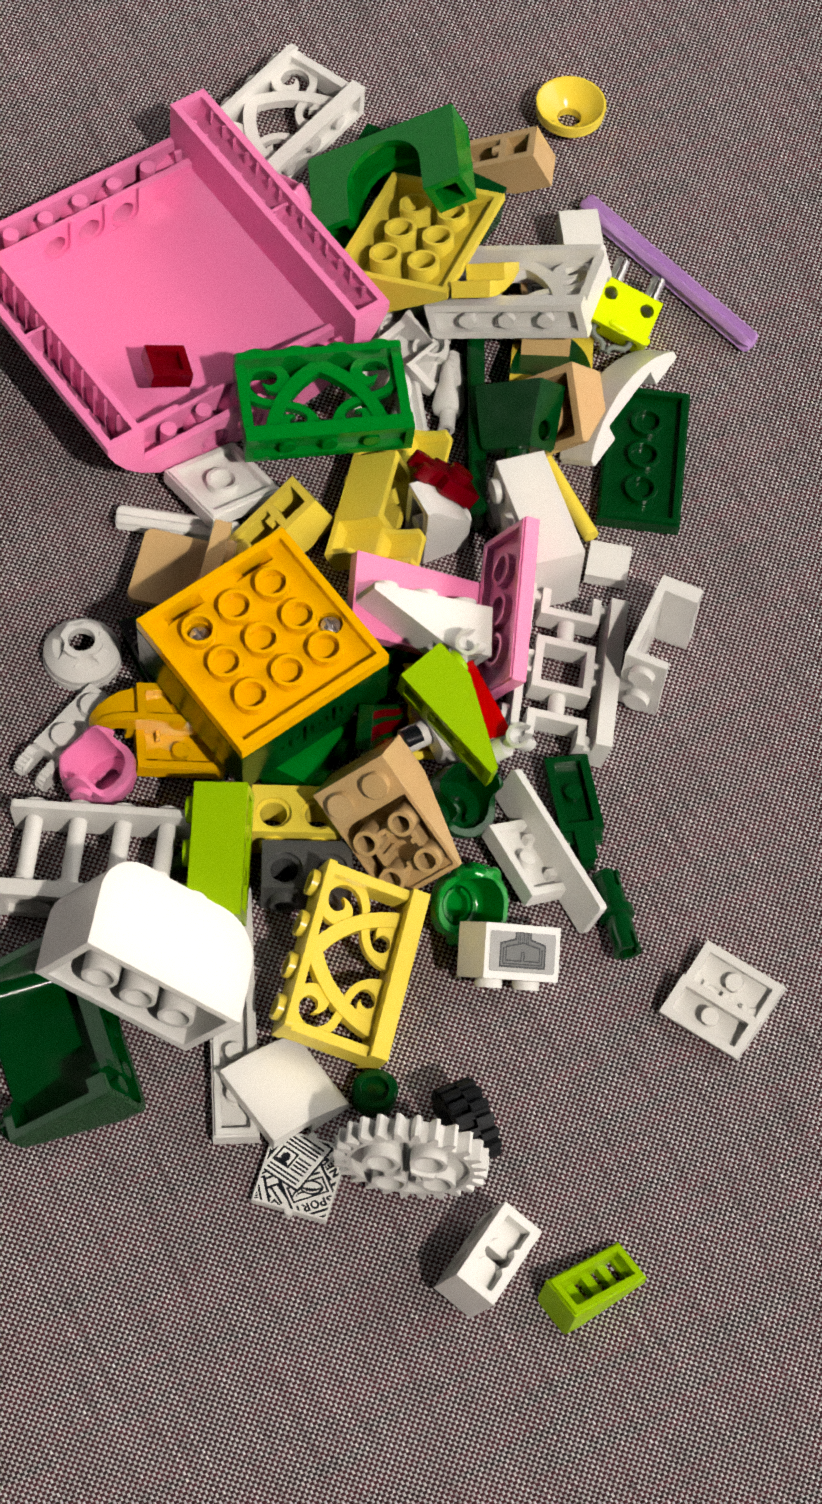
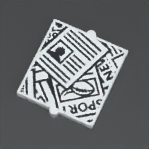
M298 1133L275 1149L269 1144L251 1203L284 1212L286 1218H291L294 1215L326 1224L342 1176L340 1174V1167L334 1166V1158H332L334 1143L318 1139L315 1133H310L308 1136Z

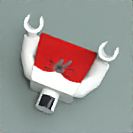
M464 629L456 636V648L450 647L448 651L455 650L466 662L465 657L467 655L476 656L483 653L486 643L481 641L472 650L468 649L466 640L475 632V629ZM474 661L467 662L468 672L471 674L496 762L498 763L512 756L514 749L524 752L533 750L536 746L535 740L527 739L522 743H519L518 740L520 733L530 729L531 726L522 722H516L508 726ZM412 707L411 714L415 723L397 731V734L402 737L411 752L413 753L428 746L439 764L448 762L451 764L463 763Z

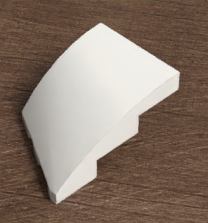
M424 305L386 313L371 340L378 338L388 341L400 340L404 371L410 378V381L415 380L420 384L421 393L430 396L437 388L441 367L447 359L452 339L432 338Z

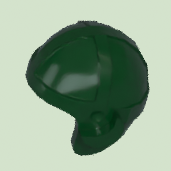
M452 763L436 771L429 779L452 837L459 839L479 837L489 825L493 824L495 818V795L503 787V781L497 773L492 782L485 787L464 763Z

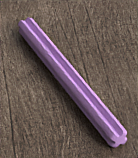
M591 194L581 201L579 210L598 209L603 234L650 274L659 276V280L663 278L665 280L664 286L742 352H747L756 344L758 338L756 331L600 199Z

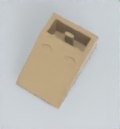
M399 734L332 773L313 795L372 877L412 891L414 888L419 889L462 864L426 772Z

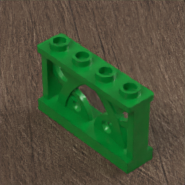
M378 338L365 343L346 344L344 342H333L326 346L317 347L294 345L281 350L263 351L261 349H249L243 353L234 354L233 379L245 463L412 448L415 422L410 407L400 340L388 341ZM386 370L390 377L387 384L378 390L371 391L369 388L376 383L378 373L374 376H366L362 371ZM318 378L336 385L352 397L344 401L335 411L333 419L320 420L313 410L303 404L293 402V400L305 387ZM276 379V382L272 385L262 382L263 390L268 395L275 396V399H266L255 394L250 387L251 381ZM394 393L397 414H387L379 400ZM251 405L260 409L270 410L266 425L254 426ZM359 406L362 407L356 409L354 413L360 417L346 418L345 415L350 410ZM294 414L300 415L306 419V422L290 423L292 420L296 419V415Z

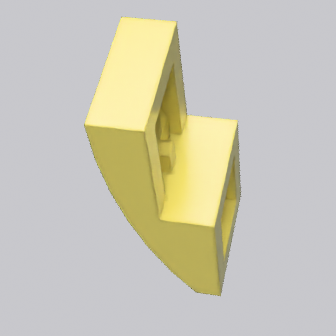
M519 262L466 264L467 281L451 282V299L489 298L501 294L516 278L519 272Z

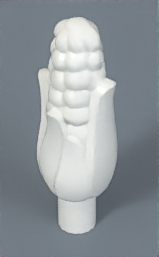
M455 350L449 351L446 361L443 362L439 374V383L435 389L432 401L433 413L439 417L438 430H447L450 435L455 432L456 419L462 415L465 409L464 386L466 377L464 375V362L462 355Z

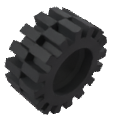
M467 1076L432 1091V1110L437 1118L441 1119L442 1125L457 1124L459 1125L458 1132H473V1139L483 1140V1147L489 1148V1160L502 1153V1141L498 1137L500 1131L494 1123L496 1120L494 1113L490 1112L488 1108L489 1102L486 1097L483 1098L482 1089L479 1085L476 1086L473 1078Z

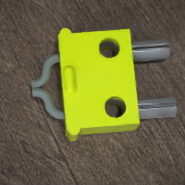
M621 257L616 259L611 270L612 276L610 281L605 284L591 320V335L599 342V351L606 355H609L613 350L618 352L644 350L650 344L648 337L663 306V303L657 300L665 285V280L663 278L659 280V276H653L645 294L628 286L622 280L630 263L628 260H625L622 264L624 258ZM601 336L619 345L613 344L606 348L605 341Z

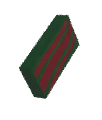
M396 702L359 704L355 737L356 748L373 750L398 735L397 731L406 727L408 704Z

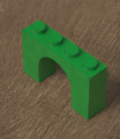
M449 103L309 159L308 171L312 213L345 249L365 217V201L373 185L389 171L409 164L420 165L423 190L440 213L477 199L467 125L452 103Z

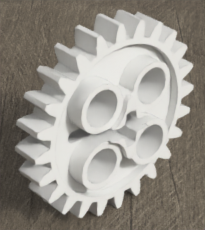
M380 1113L377 1114L375 1121L362 1116L360 1117V1123L348 1121L347 1128L340 1127L338 1135L335 1136L332 1158H334V1166L340 1167L341 1175H351V1182L365 1181L366 1189L377 1187L382 1189V1194L385 1195L395 1191L399 1192L401 1197L416 1194L423 1200L426 1199L427 1195L431 1194L439 1199H444L445 1193L460 1197L461 1190L472 1193L475 1186H483V1181L487 1179L489 1148L483 1147V1140L473 1139V1132H458L459 1125L457 1124L445 1126L441 1124V1119L438 1118L431 1122L423 1121L421 1115H416L413 1119H406L401 1113H396L395 1119H389Z

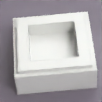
M591 540L583 582L625 590L632 547Z

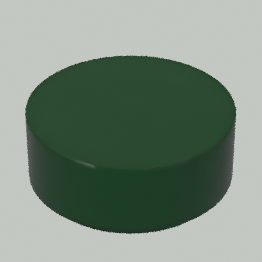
M368 1069L357 1075L352 1084L351 1101L354 1108L360 1114L370 1118H377V1114L387 1115L394 1109L397 1103L398 1085L391 1074L381 1069Z

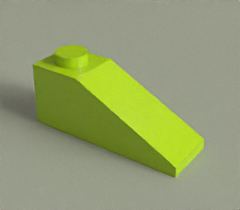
M440 642L400 675L396 690L486 787L492 782L498 765L471 674L468 672V665L462 656L455 650L448 651Z

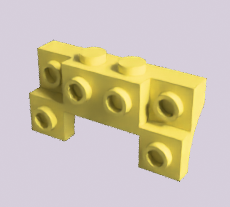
M415 430L412 448L353 454L348 475L344 479L343 492L339 506L335 511L334 523L324 554L335 571L350 569L351 555L357 550L415 566L420 565L427 539L420 528L401 529L407 507L409 484L414 482L415 477L413 473L417 470L409 466L407 461L418 449L428 454L433 460L437 457L447 462L453 443V438L447 430Z

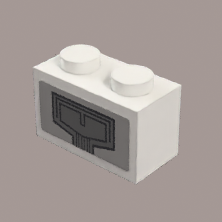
M460 921L457 977L475 978L474 987L502 989V980H512L513 990L539 991V982L558 983L561 928Z

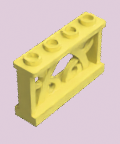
M329 858L318 869L313 868L310 871L304 886V894L309 897L305 910H300L293 926L292 935L297 937L294 952L289 951L281 969V977L286 978L283 992L276 995L270 1009L269 1019L274 1020L271 1036L283 1037L355 1063L356 1068L364 1071L379 1069L389 1059L431 894L415 888L412 891L340 865L338 861ZM340 887L351 891L357 899L359 915L353 916L352 905L344 897L340 899L342 910L334 911L329 905L331 890ZM369 898L397 908L396 913H370ZM323 920L330 927L319 934ZM370 931H374L373 943L379 938L386 941V952L379 953L373 949ZM359 933L361 951L366 960L375 969L380 971L379 979L361 980L351 986L343 995L330 974L323 952L334 943ZM309 971L313 983L305 984ZM360 992L369 994L373 1001L371 1008H365L361 1004V999L355 1004V1007L350 1003L356 994ZM303 998H310L314 1001L315 1010L309 1015H318L327 1007L333 1015L322 1026L314 1027L306 1024L299 1014L300 1001ZM341 1022L355 1035L363 1039L362 1044L331 1032Z

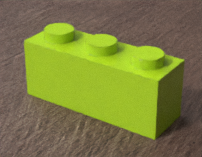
M194 781L193 796H187L185 802L186 823H191L190 839H184L182 845V863L184 867H188L187 883L181 884L191 890L203 893L207 899L230 911L243 926H246L255 795L248 782Z

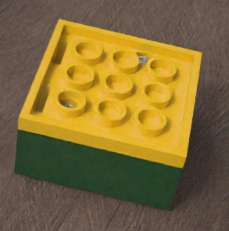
M283 527L136 619L140 662L236 782L253 784L358 714L359 704L376 703L387 695L389 654Z

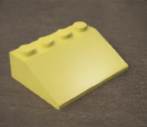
M392 172L344 250L390 301L387 313L447 300L451 294V282L460 279L466 264L471 260L505 201L504 193L476 188L477 199L440 213L423 190L422 177Z

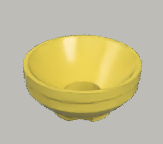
M562 76L549 80L539 89L536 97V115L542 126L551 133L565 138H578L591 134L602 124L606 113V99L600 88L591 81L576 76ZM563 115H572L579 120V123L575 126H565L558 121V118Z

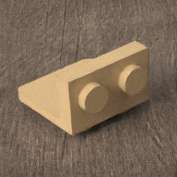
M215 519L209 541L158 529L147 530L143 537L128 588V600L134 604L155 608L234 558L237 541L230 540L232 523Z

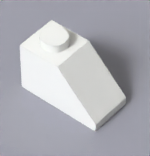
M419 481L410 483L404 529L420 528L427 539L421 558L422 564L468 547L469 533L473 527L469 510L439 494L435 486Z

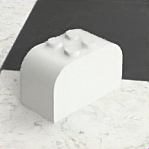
M128 861L113 866L63 896L54 904L48 917L34 973L170 1044L188 1051L241 1023L252 970L253 951L245 928L230 911L207 899L203 893L191 890L174 881L163 871L153 869L139 862Z

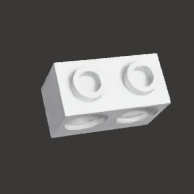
M505 1201L482 1215L434 1286V1289L469 1318H472L494 1306L542 1231Z

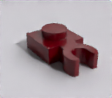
M418 449L408 459L407 464L417 469L413 473L416 479L425 484L430 483L434 485L439 494L470 509L480 498L471 482L473 480L472 474L461 464L454 462L450 465L437 457L433 460L428 454Z

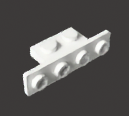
M521 769L511 770L503 781V787L495 795V799L509 822L489 825L482 834V838L524 907L559 900L579 933L589 932L606 910V903Z

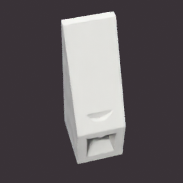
M389 580L375 581L356 595L357 604L424 655L440 642L447 650L450 647L456 648L455 639L457 634L464 629H475V632L466 640L468 649L472 650L481 641L486 643V648L480 655H467L465 657L466 663L473 660L477 666L491 657L493 607L477 604L475 599L469 597L452 599L438 596V593L431 589L409 590L400 588L396 582Z

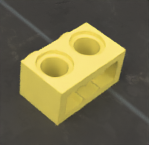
M252 784V791L255 796L251 853L262 854V839L340 841L341 834L313 796L321 786ZM273 820L278 821L281 824L277 826H270L265 824V822ZM322 822L326 824V826L314 827L310 825V823Z

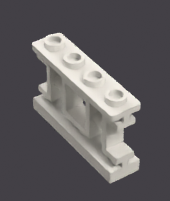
M534 582L531 627L533 611L537 609L535 626L557 630V636L555 638L537 634L532 648H529L525 698L548 702L547 711L533 707L527 708L522 723L528 724L531 727L520 733L519 743L531 739L534 730L572 738L570 755L587 754L590 766L601 768L613 745L629 601L612 598L607 607L601 605L602 600L593 599L587 615L550 607L552 589L544 587L542 592L537 591V582ZM599 624H601L597 661L594 663L596 647L573 642L574 634L593 638ZM543 657L581 665L578 687L541 679ZM524 684L508 692L506 703L501 702L499 705V709L508 726L519 722ZM591 695L592 703L587 737L588 720L564 715L565 707L584 711Z

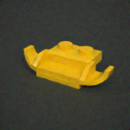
M136 682L135 687L119 691L106 698L89 716V727L99 725L110 729L120 728L124 729V738H133L137 776L198 779L224 778L226 768L158 683Z

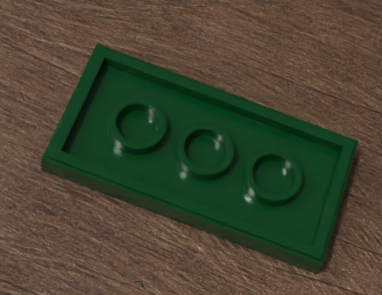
M638 388L609 427L615 440L601 459L596 526L678 535L681 520L690 394Z

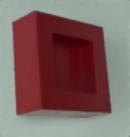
M144 345L141 360L150 387H190L194 375L184 345Z

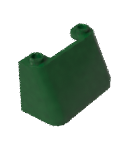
M44 936L0 958V1059L13 1102L3 1107L0 1128L10 1143H14L21 1148H28L124 1121L146 1109L144 1095L119 1017L34 973Z

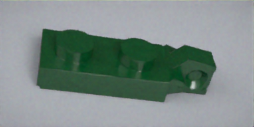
M575 754L543 758L542 769L555 824L570 848L573 849L584 870H595V860L598 859L596 845L603 844L604 823L587 754Z

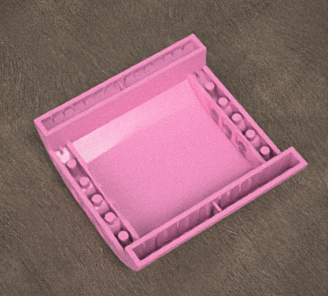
M204 88L170 104L169 138L0 221V322L106 455L115 464L129 471L139 473L164 472L166 469L232 441L236 443L242 439L233 379L234 354L243 353L249 349L269 351L281 350L294 345L317 347L326 346L333 342H344L346 344L369 342L389 309L390 301ZM144 345H184L194 375L190 387H150L141 360ZM318 378L305 387L293 402L304 405L331 383ZM276 379L251 381L250 387L255 394L262 398L275 399V396L268 395L263 390L262 382L272 385L276 382ZM251 405L254 426L266 425L270 410L260 409Z

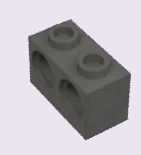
M262 839L260 908L271 909L279 913H288L295 909H305L309 896L304 894V886L313 868L318 869L325 861L331 858L338 861V864L352 869V850L346 841ZM279 875H287L293 878V880L280 882L274 878ZM340 887L332 889L329 894L330 907L334 911H341L342 902L340 899L342 897L346 898L351 904V891Z

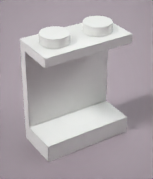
M663 574L625 653L619 683V702L624 703L632 710L656 715L669 663L650 656L647 652L654 638L684 650L687 649L692 638L704 590Z

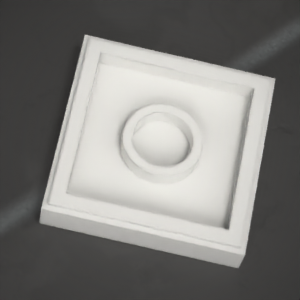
M233 441L164 470L163 482L211 530L213 529L215 519L232 522L256 511L280 488L254 462L245 463L244 452Z

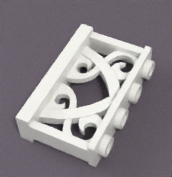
M290 43L281 52L274 53L267 65L256 75H250L243 87L232 97L225 98L220 107L278 174L286 175L294 180L308 167L309 159L319 156L364 114L365 87L355 80H352L350 83L299 52L298 47ZM295 74L308 82L309 86L306 91H299V81L296 78L292 85H285L284 83ZM319 89L328 96L316 93V90ZM276 108H296L295 124L299 130L294 135L277 132L260 138L256 122L258 112ZM306 109H309L308 116L315 115L310 120H306L303 117ZM274 144H283L277 151L274 150Z
M603 244L478 246L468 264L519 262V272L512 284L521 282L538 283L545 289L528 295L499 294L489 298L451 299L450 294L447 300L424 305L433 339L589 338L592 330V317L605 284L610 281L612 276L606 247ZM466 268L458 281H467Z

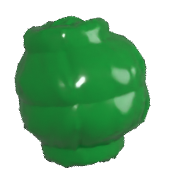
M477 862L461 864L459 867L451 870V873L439 878L431 889L429 916L434 928L446 936V943L449 946L458 947L460 921L507 922L508 892L501 880L502 875L498 867H491Z

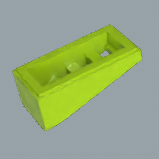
M619 1242L548 1279L538 1296V1302L559 1330L566 1335L644 1284L647 1277ZM610 1263L622 1278V1281L617 1282L605 1265ZM593 1273L606 1290L603 1291L591 1276ZM578 1284L589 1299L586 1300L575 1285Z

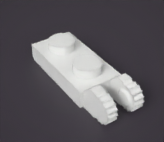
M89 683L33 741L34 744H30L21 753L17 761H15L13 770L24 777L43 758H46L49 762L39 772L35 780V786L41 791H46L60 779V755L89 727L91 712L109 695Z

